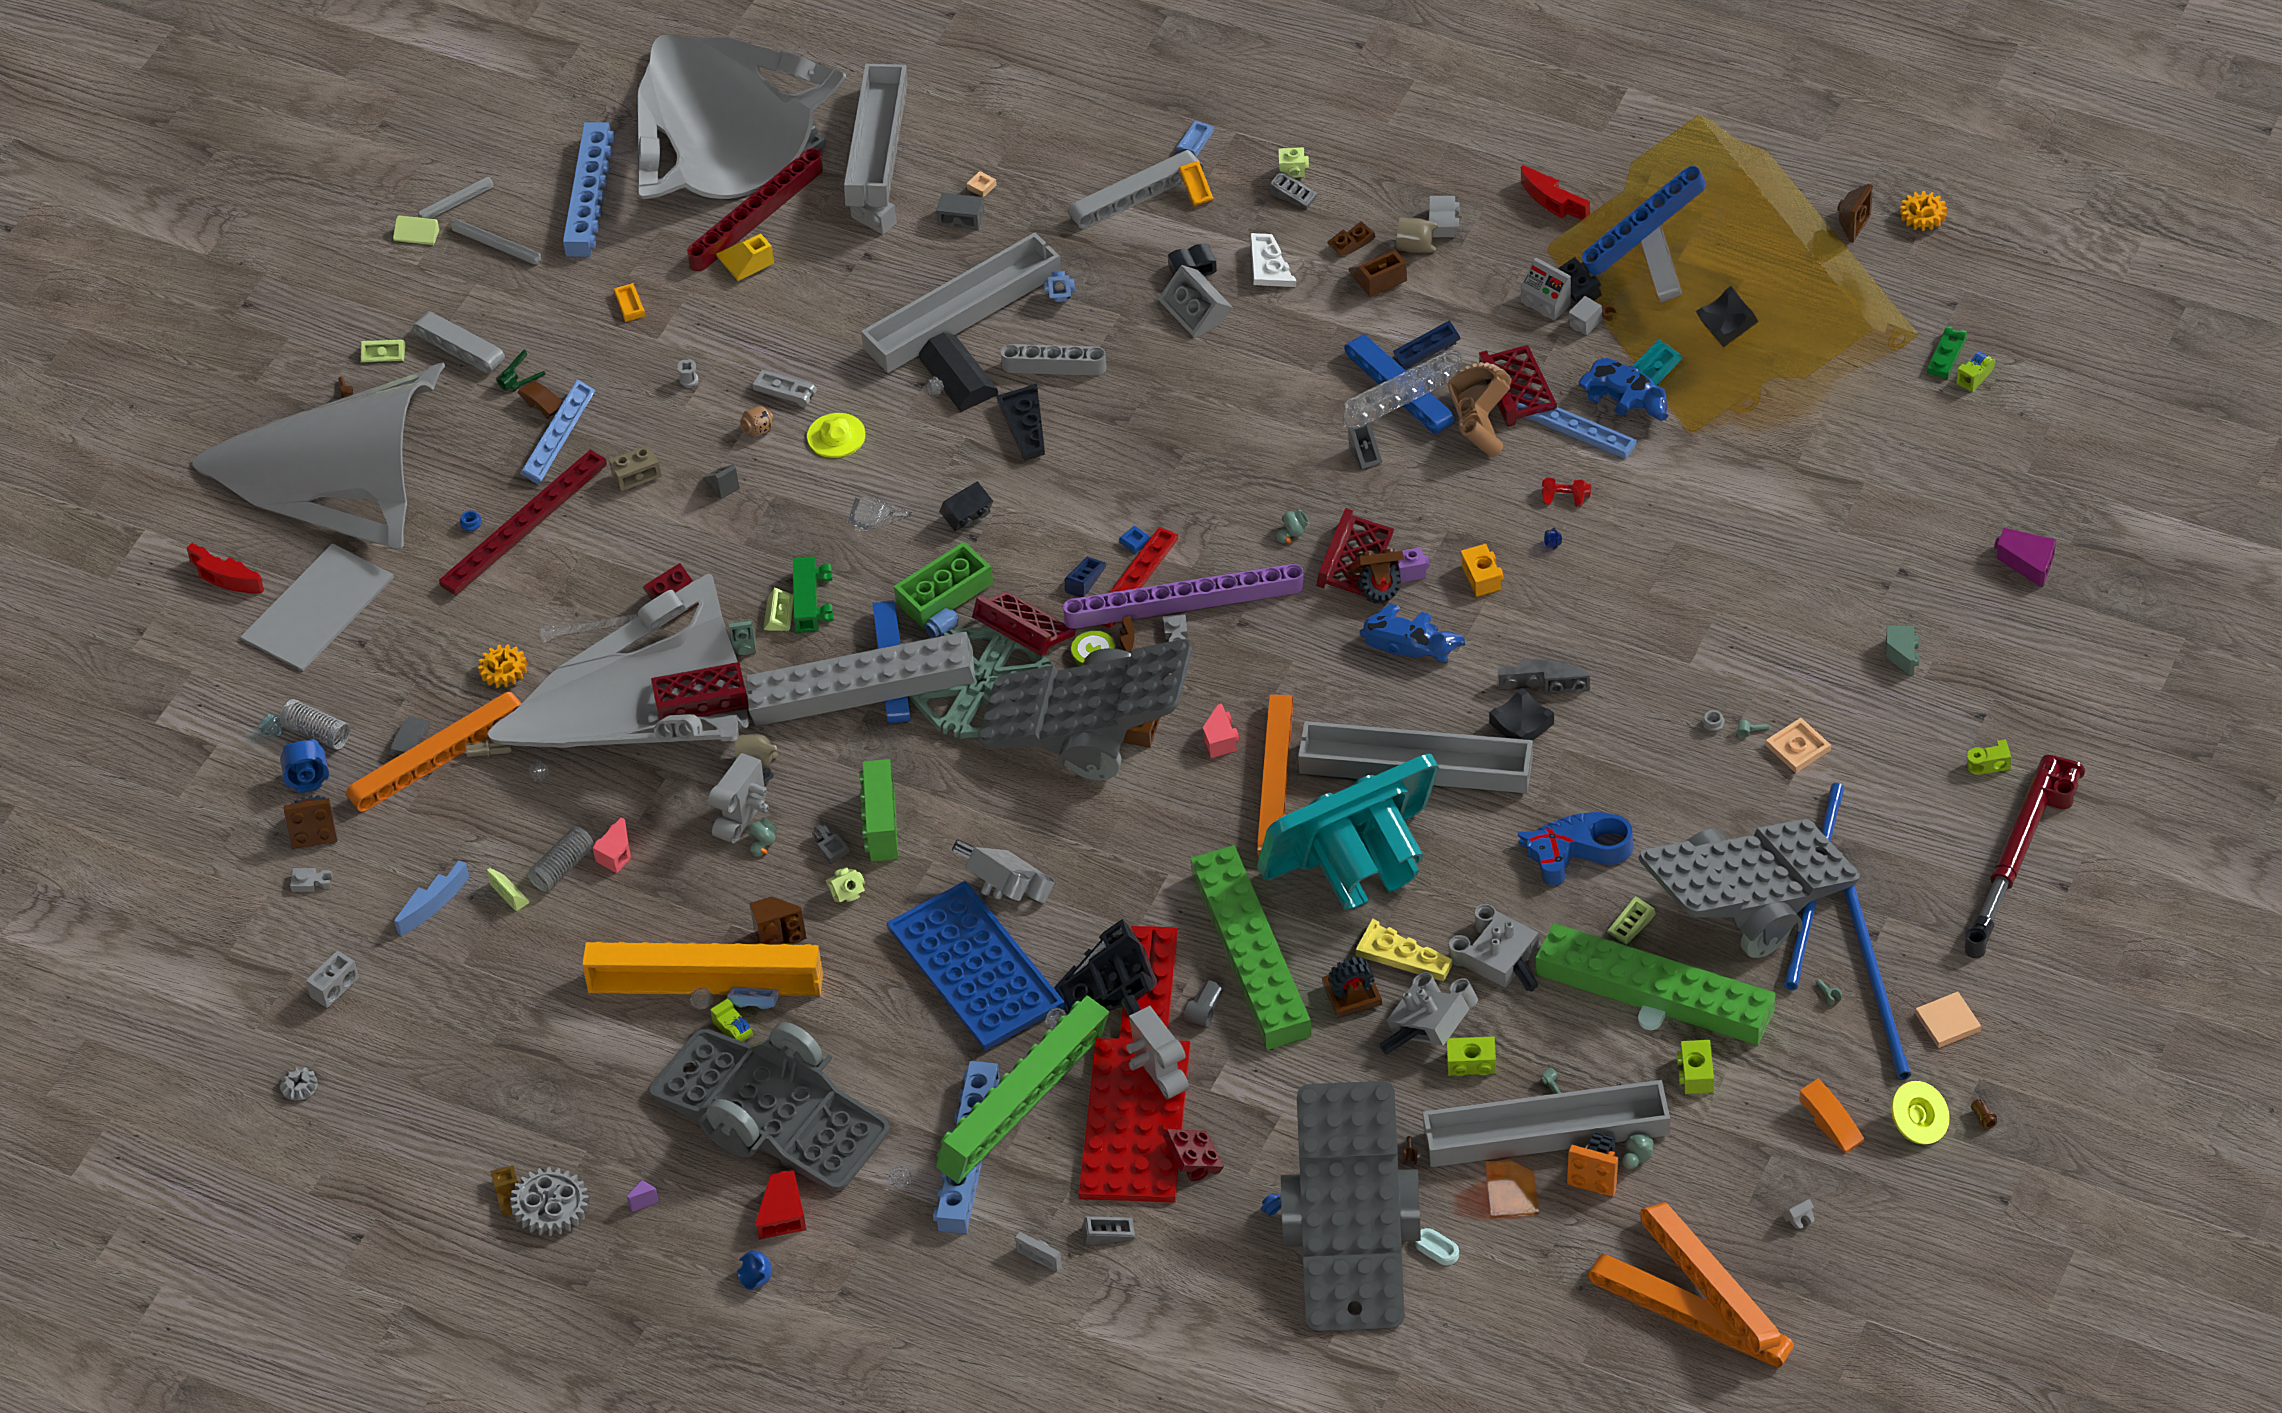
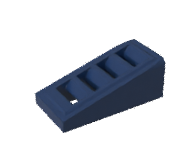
M1087 556L1065 577V592L1080 598L1084 597L1106 568V563Z

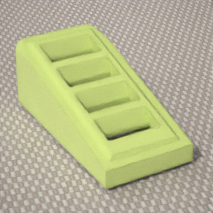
M1635 896L1607 930V933L1627 945L1656 915L1655 909ZM1638 910L1641 913H1643V915L1640 916L1635 912ZM1632 916L1638 921L1635 923L1629 918ZM1626 922V923H1628L1629 925H1631L1632 928L1629 929V928H1627L1626 926H1624L1623 924ZM1620 928L1623 931H1625L1627 935L1623 936L1622 934L1617 932V930Z

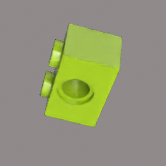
M1495 1037L1449 1038L1447 1040L1448 1076L1496 1074Z
M1710 1040L1681 1041V1051H1677V1065H1682V1070H1679V1085H1684L1685 1094L1714 1093V1073Z

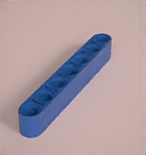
M1696 166L1685 168L1587 248L1582 254V260L1589 273L1592 275L1603 273L1700 194L1706 187V181L1699 168Z
M1362 334L1344 345L1347 356L1433 434H1438L1455 423L1451 411L1368 336Z
M895 600L872 603L878 649L900 645ZM907 697L885 701L888 724L911 721Z

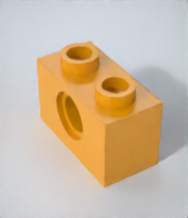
M1486 544L1461 550V566L1475 596L1478 597L1501 590V580H1504V575L1501 567L1497 568L1494 552H1490Z

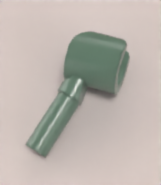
M1741 720L1738 724L1737 736L1746 738L1749 736L1750 731L1769 730V724L1754 725L1750 724L1747 720Z
M1820 979L1816 981V984L1827 995L1826 1001L1829 1005H1834L1835 1000L1832 996L1837 997L1841 1001L1842 992L1840 989H1830Z
M1548 1068L1543 1072L1542 1083L1545 1086H1549L1554 1094L1561 1093L1554 1082L1558 1079V1074L1553 1068Z

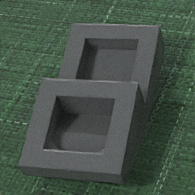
M408 717L394 739L391 753L401 755L420 744L421 738L430 729V721Z

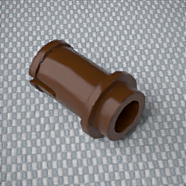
M1980 1098V1100L1976 1099L1973 1101L1971 1109L1977 1115L1980 1126L1985 1129L1995 1127L1997 1115L1990 1111L1985 1100Z

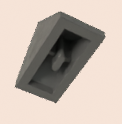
M1370 421L1348 427L1349 449L1360 468L1364 469L1381 463L1382 459Z
M735 465L720 467L703 477L708 486L721 499L739 490Z

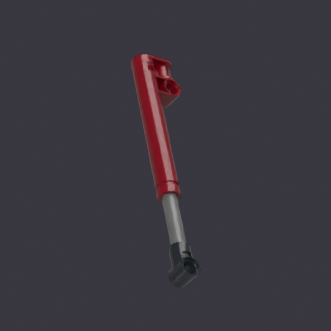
M2044 755L2041 758L1990 878L1993 884L1979 916L1975 917L1971 928L1966 932L1965 953L1969 957L1981 958L1986 953V945L1995 926L1993 921L2006 890L2012 888L2046 805L2059 809H2068L2073 805L2074 795L2079 786L2078 780L2084 777L2086 772L2082 764L2054 755Z

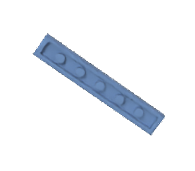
M578 379L576 380L520 473L521 475L538 485L541 483L595 393V389Z
M1527 394L1523 396V398L1531 401L1534 399V397ZM1537 401V403L1546 404L1544 401ZM1521 403L1517 405L1518 411L1528 408L1527 405ZM1558 407L1557 409L1525 417L1624 459L1629 456L1637 445L1636 439Z

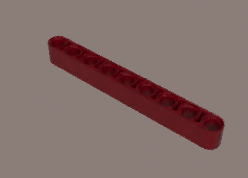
M815 148L805 150L798 158L794 159L692 243L687 249L690 268L693 271H703L718 259L717 253L738 243L823 172L821 152Z

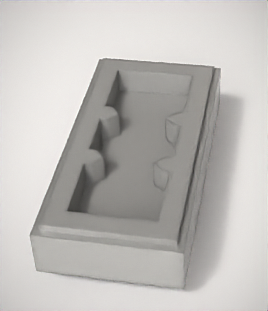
M1022 1232L1017 1234L1015 1241L1018 1253L1055 1272L1059 1271L1062 1267L1061 1253L1048 1246L1042 1240H1036Z

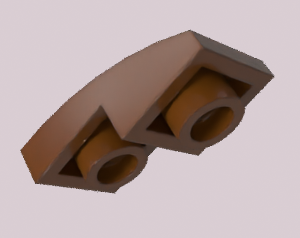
M1360 221L1348 232L1344 229L1341 230L1327 243L1340 256H1344L1365 246L1375 239L1376 236L1368 226Z
M532 381L517 392L531 408L536 406L547 419L556 414L563 404L553 392L536 381Z
M1127 616L1122 618V628H1119L1121 646H1118V649L1131 653L1132 649H1136L1131 617Z

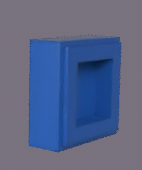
M1133 526L1119 538V543L1136 554L1146 545L1150 536L1136 526Z

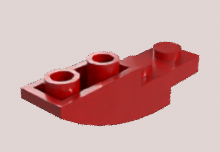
M1525 165L1520 167L1521 184L1527 193L1543 208L1562 219L1567 214H1570L1586 222L1590 217V201L1559 188V180L1551 176H1547Z
M193 542L186 547L190 562L196 565L199 577L218 587L237 592H264L261 575L256 571L248 569L241 561H236L231 557L223 561L220 557L213 556L207 549L199 547Z

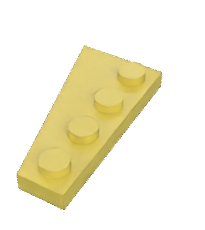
M1372 919L1356 948L1357 957L1416 974L1428 972L1431 973L1434 979L1444 982L1452 967L1451 958L1429 947L1423 948L1416 944V940L1410 937L1405 939L1397 935L1396 930L1390 927L1386 929L1379 925V921Z

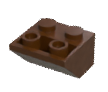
M1396 250L1384 252L1348 268L1350 274L1369 297L1407 281L1406 262Z
M772 896L749 903L754 932L759 944H791L807 939L800 906Z

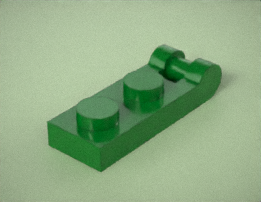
M1945 327L1943 336L1927 367V374L1945 379L1949 378L1966 342L1968 331L1953 330V327Z

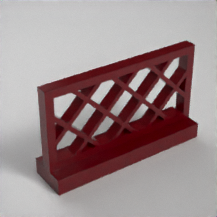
M1528 345L1491 355L1488 354L1487 350L1479 352V363L1485 364L1488 362L1489 364L1497 365L1506 371L1507 374L1514 376L1509 385L1510 389L1497 403L1507 427L1516 425V419L1557 409V403ZM1525 353L1527 355L1525 361L1516 358L1517 355ZM1498 360L1507 361L1504 366L1495 363ZM1513 363L1521 367L1516 371L1510 369L1509 366ZM1525 368L1534 370L1532 376L1522 372ZM1518 378L1528 381L1525 386L1516 383ZM1493 379L1485 380L1486 383H1487V385H1488ZM1532 383L1542 386L1540 390L1530 388ZM1512 388L1521 391L1518 396L1509 392ZM1525 393H1529L1535 397L1531 401L1523 398ZM1539 398L1548 400L1549 403L1540 404L1537 401ZM1521 403L1527 405L1528 408L1518 411L1517 405Z
M1345 508L1319 570L1316 586L1325 588L1327 584L1362 596L1363 590H1359V587L1354 583L1361 576L1351 577L1347 571L1350 564L1344 566L1340 559L1349 556L1353 562L1356 558L1354 554L1368 552V549L1377 547L1381 554L1382 550L1388 548L1394 529L1354 516V510ZM1354 524L1363 526L1366 531L1356 533L1353 526ZM1381 532L1387 534V537L1378 540L1374 534ZM1370 536L1373 542L1364 545L1360 538ZM1355 540L1359 547L1350 550L1347 543ZM1342 572L1346 579L1340 581L1334 579L1333 576Z
M1007 591L989 599L983 596L976 598L972 618L1041 657L1047 654L1049 647L1075 636V629L1067 627L1065 623Z
M740 662L651 678L659 721L670 715L691 714L697 717H705L749 708ZM737 671L732 677L725 675L727 672ZM705 676H713L710 681L703 679ZM683 680H691L687 686L681 684ZM719 680L726 682L722 687L716 685ZM661 684L669 685L665 690L657 687V685ZM697 684L704 686L700 691L693 689ZM675 688L682 690L678 695L671 693ZM665 697L671 699V700L662 701Z

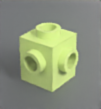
M1304 147L1279 149L1280 172L1292 178L1305 177V169L1309 168V157L1304 156Z
M841 868L834 872L836 876L825 880L835 902H842L844 900L851 902L860 897L859 893L865 891L863 887L865 884L864 878L855 869Z

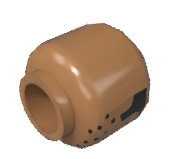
M756 406L744 411L740 419V425L745 434L757 437L772 429L774 417L770 410L763 406Z

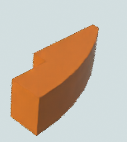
M1819 1078L1800 1090L1799 1102L1815 1117L1814 1123L1845 1154L1864 1142V1137L1850 1115Z

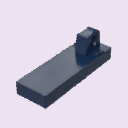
M1449 320L1395 349L1393 353L1401 367L1405 370L1444 348L1447 350L1449 347L1456 345L1457 341L1461 340Z

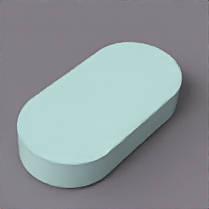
M1643 1005L1638 1015L1640 1026L1646 1030L1659 1028L1665 1018V1011Z
M1421 1229V1241H1415V1246L1420 1252L1442 1265H1452L1458 1260L1459 1248L1456 1243L1433 1229Z

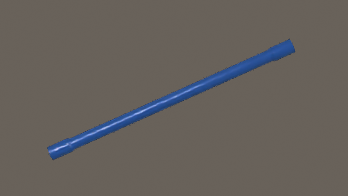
M1833 783L1830 787L1827 800L1828 805L1821 830L1822 834L1830 842L1844 793V786L1839 783ZM1817 850V851H1816V852H1818V853H1821V854H1823V855H1826V854H1825L1823 851H1821V850ZM1817 899L1809 902L1802 910V930L1797 931L1790 965L1787 968L1784 987L1788 990H1796L1798 988L1801 966Z
M1855 884L1843 891L1892 1054L1896 1076L1899 1080H1905L1911 1076V1072L1901 1046Z

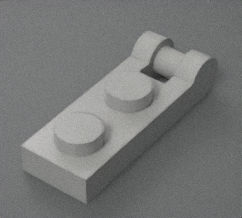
M761 370L753 383L755 391L796 402L801 407H807L810 397H813L817 391V388L811 383L766 370Z

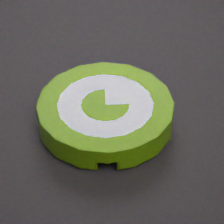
M1088 631L1077 636L1072 642L1071 655L1078 666H1083L1084 659L1091 652L1105 648L1116 649L1114 639L1109 634L1102 631Z

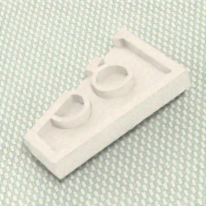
M1251 233L1253 285L1296 287L1297 281L1291 275L1287 262H1284L1281 250L1273 235Z

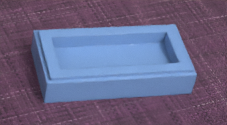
M1194 121L1176 147V152L1181 153L1189 150L1197 157L1214 132V127Z

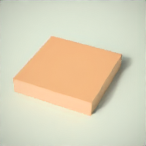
M1799 718L1766 740V746L1795 773L1831 751V744L1802 718Z
M1959 992L1916 1008V1016L1938 1048L1981 1032L1980 1023Z

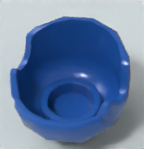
M750 1250L739 1259L742 1261V1266L737 1270V1276L746 1289L755 1290L769 1282L772 1274L771 1263L762 1252Z

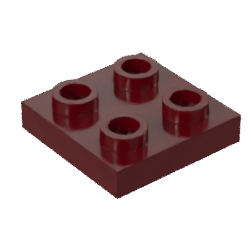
M681 563L645 584L643 589L650 599L653 600L669 590H673L676 593L692 583L693 580ZM699 603L695 604L694 606H692L691 608L687 609L686 611H684V612L681 613L680 615H678V616H676L675 618H673L672 620L668 621V623L672 622L673 620H675L676 618L680 617V616L683 615L684 613L688 612L689 610H691V609L694 608L695 606L699 605Z
M1167 1129L1163 1134L1180 1172H1186L1191 1181H1199L1205 1178L1208 1173H1220L1224 1168L1207 1131Z

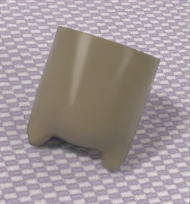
M1400 217L1396 251L1410 253L1435 252L1436 248L1432 245L1433 230L1438 228V224L1419 218Z
M739 735L738 739L735 740V758L737 759L743 753L760 759L762 770L767 768L771 761L779 756L776 752L777 747L772 745L769 739L763 735Z

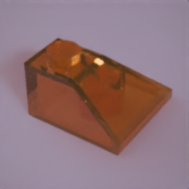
M1511 1160L1485 1162L1490 1219L1539 1215L1533 1171Z

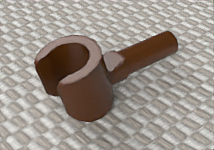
M1610 304L1602 308V314L1607 321L1613 319L1612 315L1608 314L1609 312L1616 313L1615 307Z
M340 376L338 380L341 397L345 398L353 395L352 385L346 386L344 378Z
M1407 1136V1147L1403 1149V1164H1406V1161H1413L1414 1164H1417L1418 1150L1413 1148L1412 1137Z

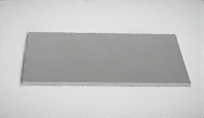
M332 543L240 638L242 641L303 672L394 578V574Z

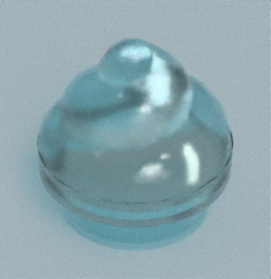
M272 713L268 714L259 723L261 732L267 736H281L282 729L280 728L279 717L274 716Z

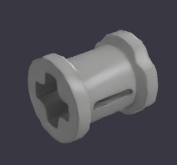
M691 359L680 361L677 365L678 372L681 375L679 378L680 384L685 388L696 386L699 381L698 375L695 373L696 363Z

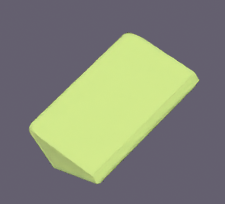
M397 216L393 240L434 245L439 233L438 221L428 218Z
M404 340L361 341V363L404 361Z
M774 587L767 598L764 630H790L794 603L793 594Z
M491 868L487 869L490 885L514 910L518 911L529 904V900L505 875Z

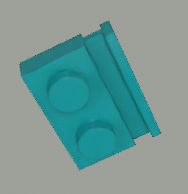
M1658 339L1633 366L1657 385L1683 358L1678 352Z

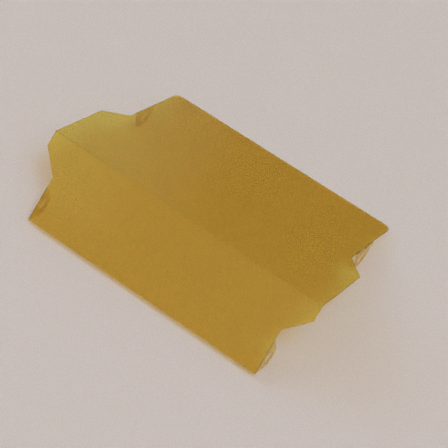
M1700 115L1694 117L1631 162L1624 191L1556 238L1548 247L1549 252L1560 266L1574 257L1582 263V254L1587 248L1689 166L1699 168L1706 181L1705 189L1661 225L1682 295L1661 303L1641 242L1603 273L1595 275L1601 283L1599 289L1602 293V296L1596 299L1595 302L1602 305V308L1608 304L1613 305L1616 313H1608L1612 315L1613 319L1611 321H1607L1603 315V322L1635 363L1658 339L1678 352L1683 358L1656 386L1664 388L1667 404L1687 430L1692 432L1699 430L1727 409L1742 414L1753 410L1759 403L1761 385L1772 377L1805 379L1872 330L1885 333L1887 324L1895 326L1888 341V346L1891 350L1902 348L1919 335L1769 152L1735 139L1713 121ZM1732 286L1744 303L1753 311L1759 322L1723 348L1700 320L1696 311L1714 302L1728 287ZM1904 335L1903 342L1895 345L1894 340L1898 336ZM1750 398L1754 400L1750 407L1743 408V403Z

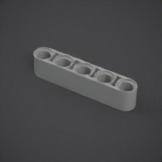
M1660 225L1643 239L1641 243L1661 303L1681 296L1682 291L1662 226Z
M427 311L412 325L413 331L418 337L485 373H491L505 360V355L500 348L433 312Z
M1007 344L1000 350L1002 369L1008 373L1097 376L1106 372L1107 369L1105 351L1101 347Z

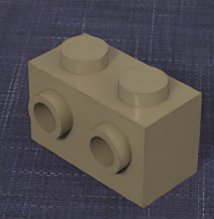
M650 445L609 459L611 474L620 491L661 477L659 461Z

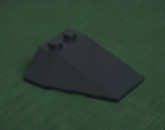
M1123 919L1105 930L1099 936L1101 940L1096 946L1084 953L1086 957L1077 967L1074 965L1055 986L1056 992L1065 1002V1007L1063 1008L1065 1016L1070 1013V1009L1076 1001L1081 1002L1086 996H1089L1106 1010L1111 1011L1123 1007L1121 1003L1123 998L1133 995L1137 1001L1152 991L1157 984L1145 948Z

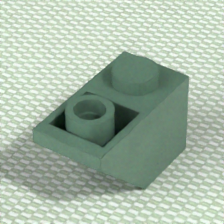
M752 619L730 621L729 629L735 656L756 654Z
M1887 625L1886 658L1908 675H1914V666H1919V652H1915V649L1919 648V635H1914V626Z

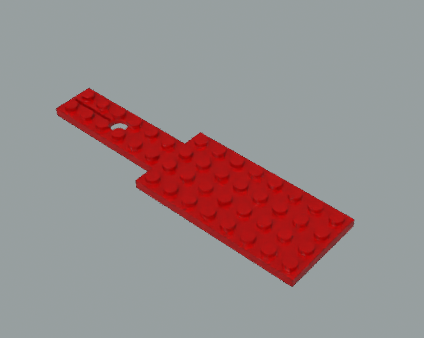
M1131 926V930L1145 948L1158 982L1152 991L1138 999L1137 1003L1141 1010L1151 1006L1169 1030L1178 927ZM1123 1007L1119 1039L1096 1038L1079 1199L1176 1203L1179 1168L1163 1134L1167 1129L1183 1130L1186 1091L1166 1099L1143 1066L1135 1070L1130 1069L1129 1062L1131 1058L1135 1057V1054L1128 1053L1126 1046L1132 1043L1133 1039L1130 1018ZM1179 1041L1186 1057L1177 1062L1178 1070H1181L1188 1080L1191 1043L1190 1041Z

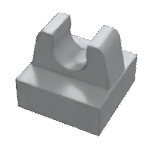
M1810 1199L1782 1213L1785 1221H1790L1797 1230L1803 1228L1801 1217H1804L1808 1224L1815 1220L1812 1212L1814 1206Z

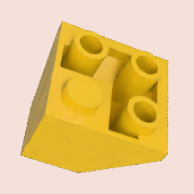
M762 234L751 236L716 254L717 258L737 281L774 264L772 246Z

